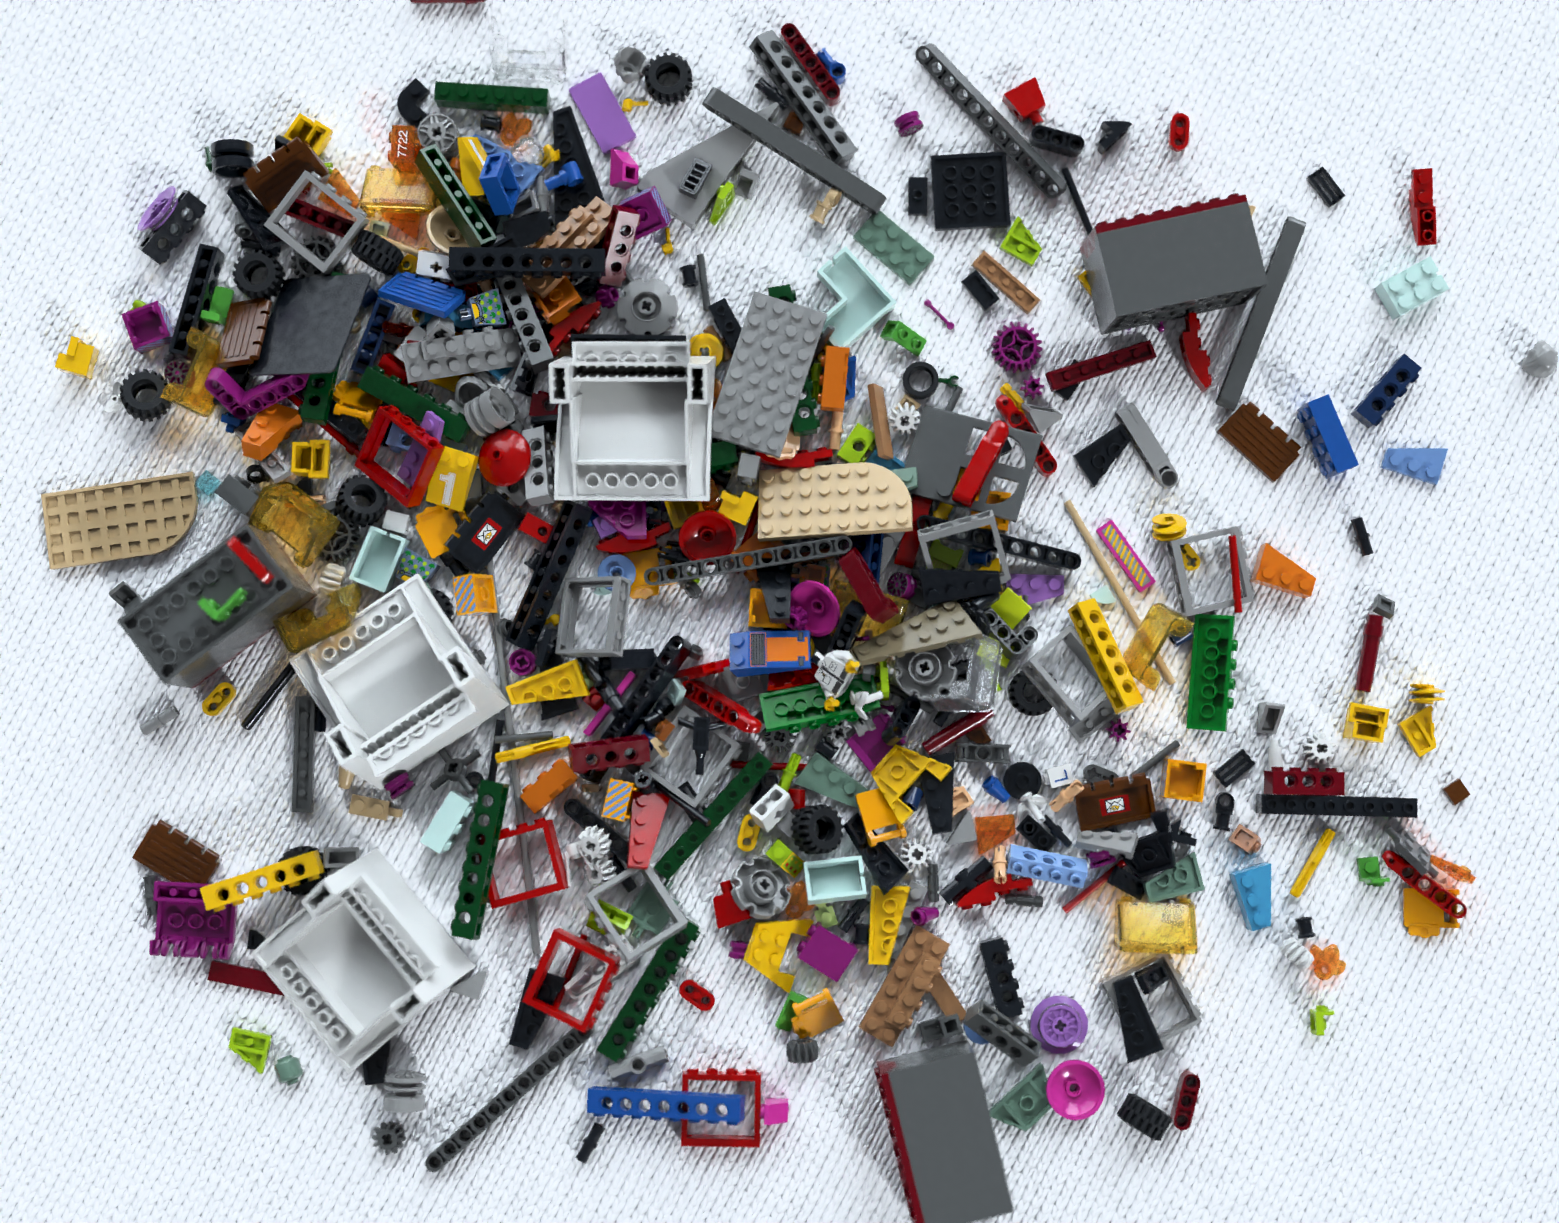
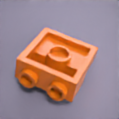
M567 276L544 299L537 293H532L536 298L535 305L540 311H544L542 316L548 324L552 322L554 326L570 315L567 310L582 301V298Z

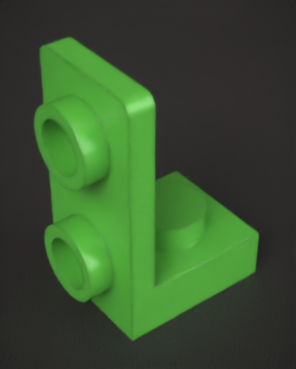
M215 286L209 311L202 310L200 317L207 323L225 327L234 290Z
M888 320L879 336L886 341H895L915 356L920 355L927 342L926 339L901 321Z
M240 588L222 607L212 598L210 600L202 598L197 604L215 621L221 622L229 618L232 614L231 610L236 605L239 606L246 600L245 596L248 592Z
M1378 856L1356 858L1359 881L1366 882V885H1372V887L1385 886L1384 882H1390L1389 877L1380 876Z
M790 991L775 1027L790 1032L792 1029L791 1018L797 1016L792 1004L796 1002L799 1004L809 998L800 993Z

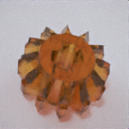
M710 478V501H701L705 511L716 510L722 503L712 478Z

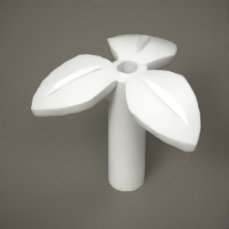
M119 381L114 383L112 389L114 395L111 396V399L104 407V411L107 413L119 411L121 404H123L120 398V385L123 384Z
M850 691L851 705H855V712L862 719L868 720L865 712L862 710L863 705L882 699L883 693L878 691L869 695L868 692H857L854 694L853 691Z
M1032 792L1024 794L1020 798V801L1023 802L1017 807L1018 818L1022 819L1029 808L1037 821L1043 823L1045 817L1036 805L1048 803L1046 798L1039 794L1032 796Z

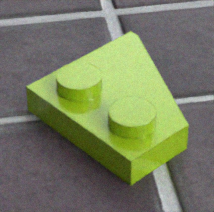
M886 658L885 661L878 662L875 671V677H879V682H876L877 692L881 691L883 693L881 701H889V679Z

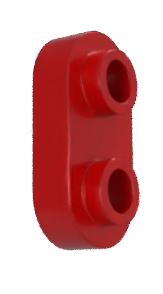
M1184 113L1175 114L1170 121L1168 144L1170 149L1175 152L1183 151L1189 142L1190 119ZM1180 122L1182 127H1178L1176 123ZM1175 141H1180L1181 145H1176Z
M687 979L681 983L679 988L680 995L702 1011H708L714 1006V995L692 979ZM692 986L693 991L687 992L686 987ZM703 997H707L709 999V1002L707 1004H704L702 1002Z

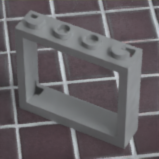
M305 170L265 222L264 226L320 271L329 275L370 220L365 217L367 213L361 208L357 207L355 209L351 206L352 201L344 195L340 197L336 194L337 189L329 183L325 185L321 182L322 177L314 171L310 173ZM309 181L357 218L325 262L277 224Z
M993 510L917 530L927 569L934 568L926 542L991 525L1003 571L999 572L1001 584L1011 580Z
M1230 526L1182 537L1173 541H1166L1182 616L1188 617L1234 606V599L1193 608L1180 545L1227 534L1236 535L1239 576L1244 596L1241 597L1242 604L1254 601L1255 590L1250 584L1249 579L1251 571L1246 565L1245 560L1247 559V552L1243 548L1241 541L1243 540V533L1238 526Z
M622 576L565 578L555 653L565 657H623L632 581ZM612 587L605 649H573L580 588Z
M1069 625L1024 663L1020 669L1071 728L1089 714L1107 697V694L1103 690L1080 711L1039 663V659L1058 642L1063 640L1102 686L1078 633Z
M685 705L672 721L675 727L663 742L667 749L683 728V726L678 725V717L689 720L690 717H701ZM719 729L712 731L732 745V747L694 800L653 771L662 758L655 748L650 752V761L641 765L640 769L650 773L652 778L699 810L705 803L707 804L709 800L707 797L711 791L715 792L719 787L720 782L718 781L721 777L729 773L731 769L730 764L734 759L737 760L740 757L743 746Z
M650 864L646 870L628 868L585 895L584 903L587 910L594 913L596 924L600 929L603 928L605 930L607 941L610 945L614 944L617 949L616 954L621 961H625L627 965L685 929L688 924ZM640 870L675 924L629 952L595 898Z
M1161 949L1100 982L1119 1017L1115 988L1112 983L1161 959L1190 1017L1158 1033L1163 1043L1201 1023L1200 1016L1202 1014L1197 1004L1194 1005L1191 1001L1193 995L1188 987H1184L1182 983L1184 978L1178 969L1175 970L1172 964L1174 963L1173 957H1171L1169 952L1166 953L1165 950Z

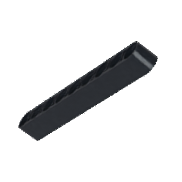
M922 515L914 521L913 527L916 532L922 529L919 525L921 519L926 520L928 527L945 523L949 520ZM975 528L964 531L965 536L963 539L958 538L957 534L939 538L998 553L997 548L993 544L994 536L992 531ZM977 533L982 535V543L976 542L975 535ZM999 533L1006 556L1065 571L1078 569L1081 565V557L1077 553ZM1013 543H1017L1019 545L1020 549L1018 553L1012 550ZM1032 547L1038 551L1036 558L1030 553ZM1050 552L1056 555L1055 562L1049 560ZM1068 557H1071L1074 560V565L1072 567L1069 566L1067 563Z
M678 635L673 636L668 641L625 702L629 707L628 711L620 717H615L599 740L634 734L641 724L640 717L648 714L691 653L692 645L689 641ZM609 751L605 755V758L612 757L614 752ZM589 754L586 761L592 760L594 754ZM610 767L603 771L593 769L591 775V770H587L586 773L579 774V776L592 783H597L603 778Z

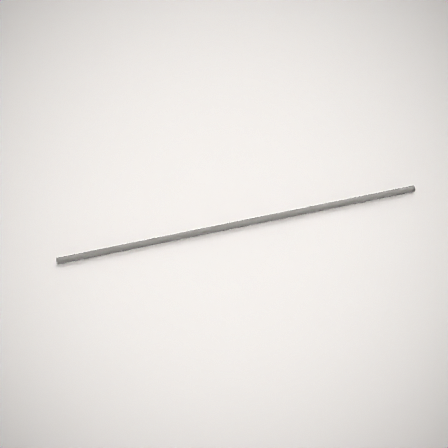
M492 558L486 566L487 575H493L498 613H493L492 619L501 693L510 704L504 708L506 734L511 735L514 734L511 703L505 688L508 686L503 637L497 631L500 613ZM515 742L508 743V750L516 748ZM514 759L510 760L517 824L525 823L523 801L520 797L522 795L518 760ZM523 833L519 835L525 890L530 891L533 890L527 834ZM531 898L527 899L533 954H541L535 899Z

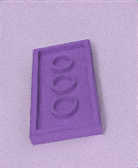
M601 72L568 89L604 155L611 152V149H617L637 138Z

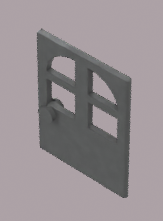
M925 405L904 467H916L918 472V488L910 490L909 494L978 513L993 510L994 517L1016 523L1043 435L1009 427L1008 437L1014 439L1023 449L1025 455L1024 469L999 463L1003 450L1002 447L982 486L978 501L975 500L972 506L968 508L952 500L953 491L960 469H966L973 457L965 454L973 428L988 431L993 422ZM994 477L1020 483L1014 494L1007 500L996 504L986 503Z

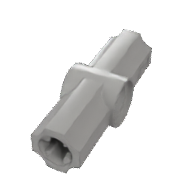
M662 1045L608 1065L609 1074L613 1082L667 1063L669 1059L666 1049ZM640 1059L643 1061L644 1066L636 1068L633 1061Z

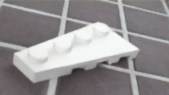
M622 933L620 938L629 952L633 951L634 948ZM614 944L604 949L617 956V949ZM594 958L564 985L567 993L574 1001H577L598 988L609 964ZM637 958L628 965L625 961L620 960L619 964L621 966L617 975L640 962L641 958Z

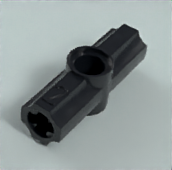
M982 855L968 868L966 867L953 878L954 880L943 888L939 894L951 906L963 894L974 889L979 884V881L994 868Z

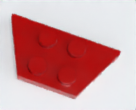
M729 659L678 670L673 678L687 677L688 680L721 673L724 672L725 667L730 666Z

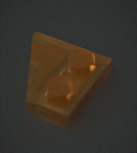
M334 168L325 185L327 183L331 184L337 189L336 194L340 197L342 195L346 196L352 201L351 206L357 209L361 203L360 199L339 170ZM323 191L318 197L320 202L353 218L352 214Z
M384 198L382 218L414 240H418L423 205L418 202Z
M1014 814L975 817L978 855L985 853L1016 834Z
M1431 854L1430 863L1456 881L1473 884L1476 877L1471 874L1472 870L1466 866L1453 864Z

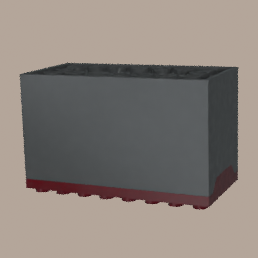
M1239 193L1227 196L1225 199L1216 197L1206 203L1197 201L1187 207L1178 205L1168 211L1159 209L1150 215L1140 213L1131 219H1126V217L1118 218L1112 223H1107V221L1099 222L1080 247L1101 335L1186 317L1188 313L1201 314L1247 304L1268 285L1246 194L1239 195Z
M246 523L118 619L117 622L164 685L195 688L315 598L317 594L273 535ZM233 536L237 537L274 575V578L268 584L264 583L226 544ZM240 588L248 592L245 596L246 600L241 605H236L231 610L232 614L229 618L221 622L215 621L197 604L202 598L209 600L212 598L222 607Z
M968 1040L877 1061V1067L874 1068L912 1223H973L1013 1213L1014 1208L976 1054Z

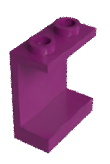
M881 712L872 719L876 727L875 730H868L861 737L856 732L845 741L869 772L880 763L896 744L901 746L906 743L904 738H902L896 744L890 746L882 740V732L890 719L887 713L884 715Z
M817 921L815 925L812 924L808 929L806 940H802L796 948L798 951L797 957L830 979L838 982L858 952V947L851 941L848 943L822 927L821 922Z

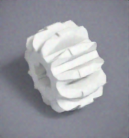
M905 402L904 407H901V404L898 403L897 410L893 407L891 408L893 414H888V419L891 420L888 424L889 426H894L893 432L899 430L900 435H903L904 430L908 434H911L910 428L917 430L915 424L920 423V419L917 418L920 414L919 411H915L914 405L909 408L908 403ZM902 416H904V418L905 416H907L908 420L906 422L904 420L903 422H901L900 418Z
M328 563L322 573L320 592L330 596H338L345 581L346 569L341 565Z
M1313 733V738L1310 736L1306 737L1309 743H1303V746L1307 747L1303 754H1309L1307 757L1308 761L1313 760L1315 765H1318L1319 762L1325 765L1326 760H1333L1330 754L1337 753L1335 750H1332V747H1335L1337 744L1330 743L1332 741L1331 736L1326 737V733H1321L1320 735ZM1317 745L1322 746V748H1320L1322 749V752H1317V749H1319L1317 748Z
M595 825L593 827H586L579 834L580 839L577 844L581 846L579 851H584L585 857L590 855L593 860L596 857L602 858L610 850L609 846L612 841L608 839L609 834L604 833V828L599 830L598 826Z
M914 837L912 838L913 845L909 841L905 842L909 847L908 849L901 847V850L907 853L900 855L902 859L908 858L903 863L905 866L912 862L910 869L913 870L915 864H917V869L920 871L922 869L921 863L928 867L929 865L925 860H933L932 857L927 856V854H932L933 850H926L930 846L928 842L922 846L923 838H920L917 844ZM914 849H917L919 852H922V855H919V859H916V857L912 856V852H914Z
M608 855L600 859L597 857L593 860L589 859L594 868L593 871H590L587 865L584 867L587 871L585 876H588V882H592L593 887H599L617 875L615 872L617 867L613 866V860H609Z
M1293 937L1286 940L1280 947V952L1301 971L1308 968L1314 961V956Z

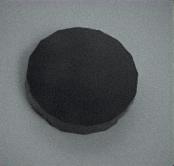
M1016 762L1010 765L1003 776L1004 788L1011 797L1018 800L1028 792H1032V796L1037 794L1042 785L1040 772L1033 764L1028 762Z

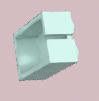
M1431 256L1381 282L1374 288L1393 321L1450 289L1441 274L1437 275L1439 269Z
M371 525L349 579L383 593H389L396 580L395 574L405 547L409 548L411 542Z
M457 790L450 791L419 842L439 854L448 850L451 851L456 843L454 840L458 833L461 834L466 827L465 820L468 817L471 818L474 814L473 807L476 801Z
M862 855L803 862L808 905L866 898L867 891L865 877H863Z

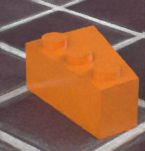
M827 346L825 355H821L820 367H824V374H820L819 386H822V393H818L817 404L821 405L820 410L840 412L844 410L850 351L848 347Z
M275 403L258 412L241 440L243 456L262 461L273 452L282 440H287L294 430H299L303 426L298 410Z
M1265 543L1260 545L1250 582L1301 598H1308L1312 595L1316 577Z
M558 759L551 765L552 768L548 772L544 771L537 777L538 780L533 785L530 783L521 790L523 794L520 797L534 814L541 811L580 778L579 774L573 772L570 768L568 759Z

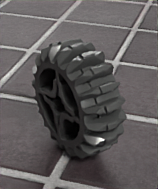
M318 235L315 240L313 236H310V241L303 238V245L310 251L313 250L312 252L324 262L327 258L323 257L322 248L328 250L330 254L336 248V244L333 241L330 242L327 237L322 239ZM293 249L296 256H291V260L294 261L291 267L295 269L294 274L299 275L298 278L331 276L332 272L341 273V270L338 268L343 266L341 261L327 275L323 272L321 273L317 267ZM303 263L311 266L312 274L305 272Z
M335 511L331 512V516H328V513L325 512V518L318 515L319 522L312 521L316 526L315 528H309L313 534L308 535L309 539H313L309 545L315 546L312 551L314 553L319 552V558L324 557L325 561L332 559V562H337L338 558L344 561V554L350 558L351 554L349 551L356 552L353 545L360 544V542L355 541V538L361 537L360 534L355 533L360 528L358 526L353 527V523H345L346 519H341L339 517L341 513L337 515ZM337 521L344 523L348 533L340 532ZM329 524V529L321 533L323 528ZM333 533L340 535L337 536L336 540L329 538ZM321 540L329 542L331 551H327L322 546ZM347 540L346 544L339 549L340 543Z

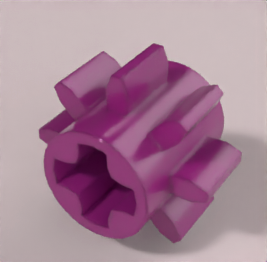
M611 285L600 286V290L596 291V302H601L602 308L607 307L609 309L615 307V302L619 298L617 289Z
M1031 375L1029 381L1023 379L1022 383L1025 386L1021 387L1020 391H1024V398L1029 396L1034 400L1036 394L1038 396L1042 395V392L1039 390L1044 388V385H1040V377L1036 380ZM1030 384H1032L1033 387H1036L1034 391H1032L1031 388H1028Z
M801 606L798 608L791 607L790 624H785L792 631L796 628L800 631L809 622L807 612Z
M1121 718L1117 719V723H1114L1112 720L1109 721L1111 724L1110 728H1105V730L1110 732L1108 738L1115 737V742H1119L1120 737L1123 740H1127L1125 735L1131 732L1126 727L1128 722L1121 723ZM1119 725V729H1122V733H1118L1117 735V732H1114V728H1118Z

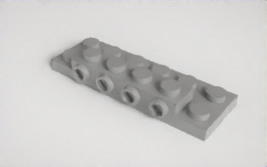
M493 326L481 328L482 332L474 333V329L462 331L463 335L455 336V333L453 335L445 333L443 334L444 338L436 339L435 335L432 337L425 336L424 341L401 344L408 383L518 366L522 358L518 337H515L512 328L493 330Z

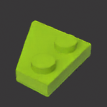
M727 181L725 186L721 185L716 193L718 196L709 222L714 226L735 197L734 185Z
M1017 216L999 249L1032 267L1042 248L1021 222L1022 219Z
M233 1027L228 1048L234 1053L239 1054L241 1059L246 1063L249 1062L257 1069L258 1073L262 1074L265 1070L273 1035Z

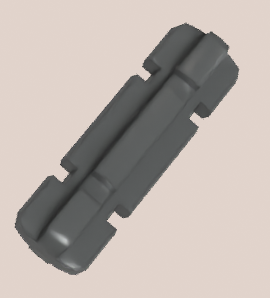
M928 864V891H930L928 900L929 902H939V893H937L939 891L938 865Z
M1009 893L1005 895V904L1013 905V903H1016L1017 906L1032 907L1034 905V907L1041 908L1043 906V897L1036 895L1032 897V895L1016 894L1015 896L1014 893Z

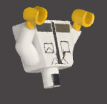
M833 650L826 656L816 652L811 659L814 664L819 666L815 678L825 694L826 701L824 707L828 711H834V706H839L840 702L835 699L845 693L861 664L853 658L849 651Z

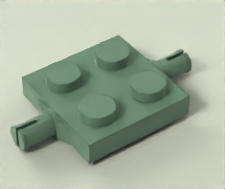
M666 879L663 885L669 891L674 882ZM648 882L645 883L627 912L634 916L633 920L637 924L636 929L631 934L633 937L636 935L635 938L639 939L644 929L656 935L660 934L670 918ZM672 898V899L674 900V902L676 903V905L678 906V904H679L680 902L677 901V900H675L674 898Z

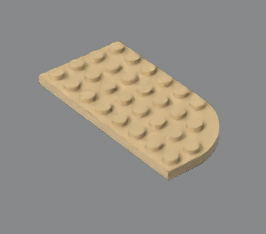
M859 462L820 465L808 468L759 470V542L913 531V510L909 491L895 473L883 466Z
M186 472L41 494L50 569L57 570L157 555L171 549L186 536L197 515L198 494L195 473Z

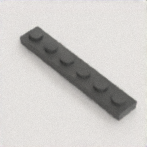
M296 696L292 812H313L316 703L311 696Z

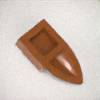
M665 718L664 721L659 722L656 726L655 735L664 742L675 725Z

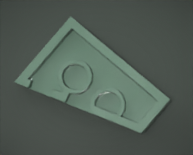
M1195 852L1176 862L1174 868L1162 871L1143 884L1148 903L1205 890Z

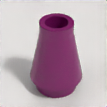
M916 907L911 912V921L915 925L924 926L931 920L938 918L939 910L936 907Z

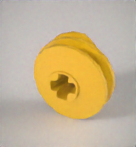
M1160 514L1152 519L1154 523L1152 525V537L1156 540H1177L1182 538L1187 532L1186 519L1180 515Z
M1410 684V687L1420 690L1410 691L1409 694L1420 698L1408 699L1409 702L1434 704L1435 701L1445 700V698L1435 696L1434 694L1445 693L1446 690L1435 688V685Z

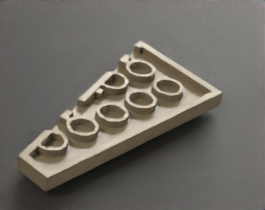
M957 600L942 602L852 648V651L857 660L864 666L885 661L888 657L897 655L899 658L905 656V653L914 651L915 654L942 648L949 643L957 641L958 644L964 643L966 639L970 638L982 639L983 636Z

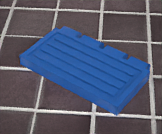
M406 271L395 275L378 290V297L444 319L465 301L466 295L465 290L456 287L451 288L449 285L437 281L434 282V280L422 276L418 277V275Z

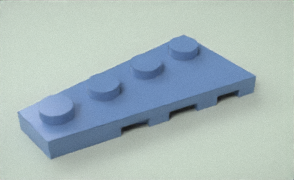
M476 133L472 136L479 139L487 155L506 153L521 188L519 197L527 191L537 177L545 170L544 167L530 162V160L520 157Z

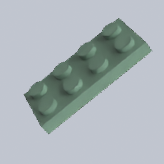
M881 211L877 215L872 214L853 236L857 243L909 286L912 285L935 257Z

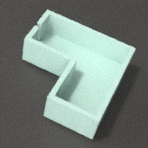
M846 246L833 256L832 261L829 260L817 270L818 279L839 301L826 313L827 319L821 334L822 336L828 325H832L835 328L827 341L829 346L851 347L896 306L895 299Z

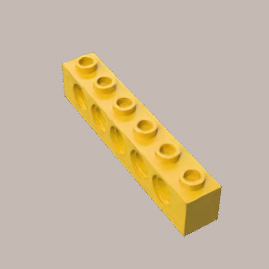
M1095 598L1076 603L1067 611L1115 714L1136 708L1144 701Z
M315 850L201 887L200 890L206 911L213 909L214 912L226 909L225 905L232 903L233 906L245 903L244 899L251 897L252 900L263 897V892L270 891L273 894L282 891V886L289 884L291 888L300 885V880L306 878L308 882L319 879V874L325 873L319 851ZM300 864L305 868L303 875L297 872V867ZM280 871H284L286 874L284 881H281L278 877ZM261 877H264L267 880V885L265 887H262L260 885ZM243 883L248 886L247 893L241 891ZM224 889L229 892L227 900L222 896Z

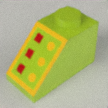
M777 839L765 853L794 879L803 869V862L805 861L780 839Z

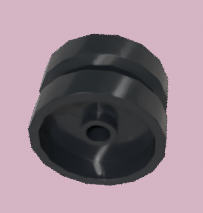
M222 139L211 143V156L214 158L212 160V173L214 175L224 178H244L243 172L255 166V162L251 159L254 156V145L240 139Z

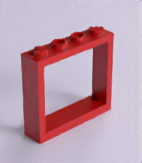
M393 405L378 407L355 466L405 507L420 506L445 447L439 443L438 439L427 434L424 428L413 423L410 417L399 412L397 407ZM390 421L428 450L411 490L374 461Z
M544 817L534 820L535 824L529 826L527 822L518 824L515 830L510 831L509 828L501 829L499 840L543 828L557 883L500 899L494 874H492L488 894L492 909L570 888L567 886L566 870L553 820H545ZM481 835L480 843L483 845L485 843V836ZM478 854L479 861L481 863L482 858L480 854Z
M559 927L552 932L522 1002L585 1033L593 1029L594 1024L597 1022L596 1014L602 1010L605 1004L604 996L610 992L613 986L611 981L613 976H616L620 970L621 965L619 963L621 959ZM561 941L609 964L584 1021L537 998Z
M698 1068L683 1071L682 1091L689 1090V1080L755 1081L754 1135L688 1134V1119H682L681 1146L760 1147L761 1072L752 1069H746V1072H738V1069L728 1068L726 1072L718 1071L717 1068H707L706 1071H699ZM682 1102V1110L688 1112V1105Z

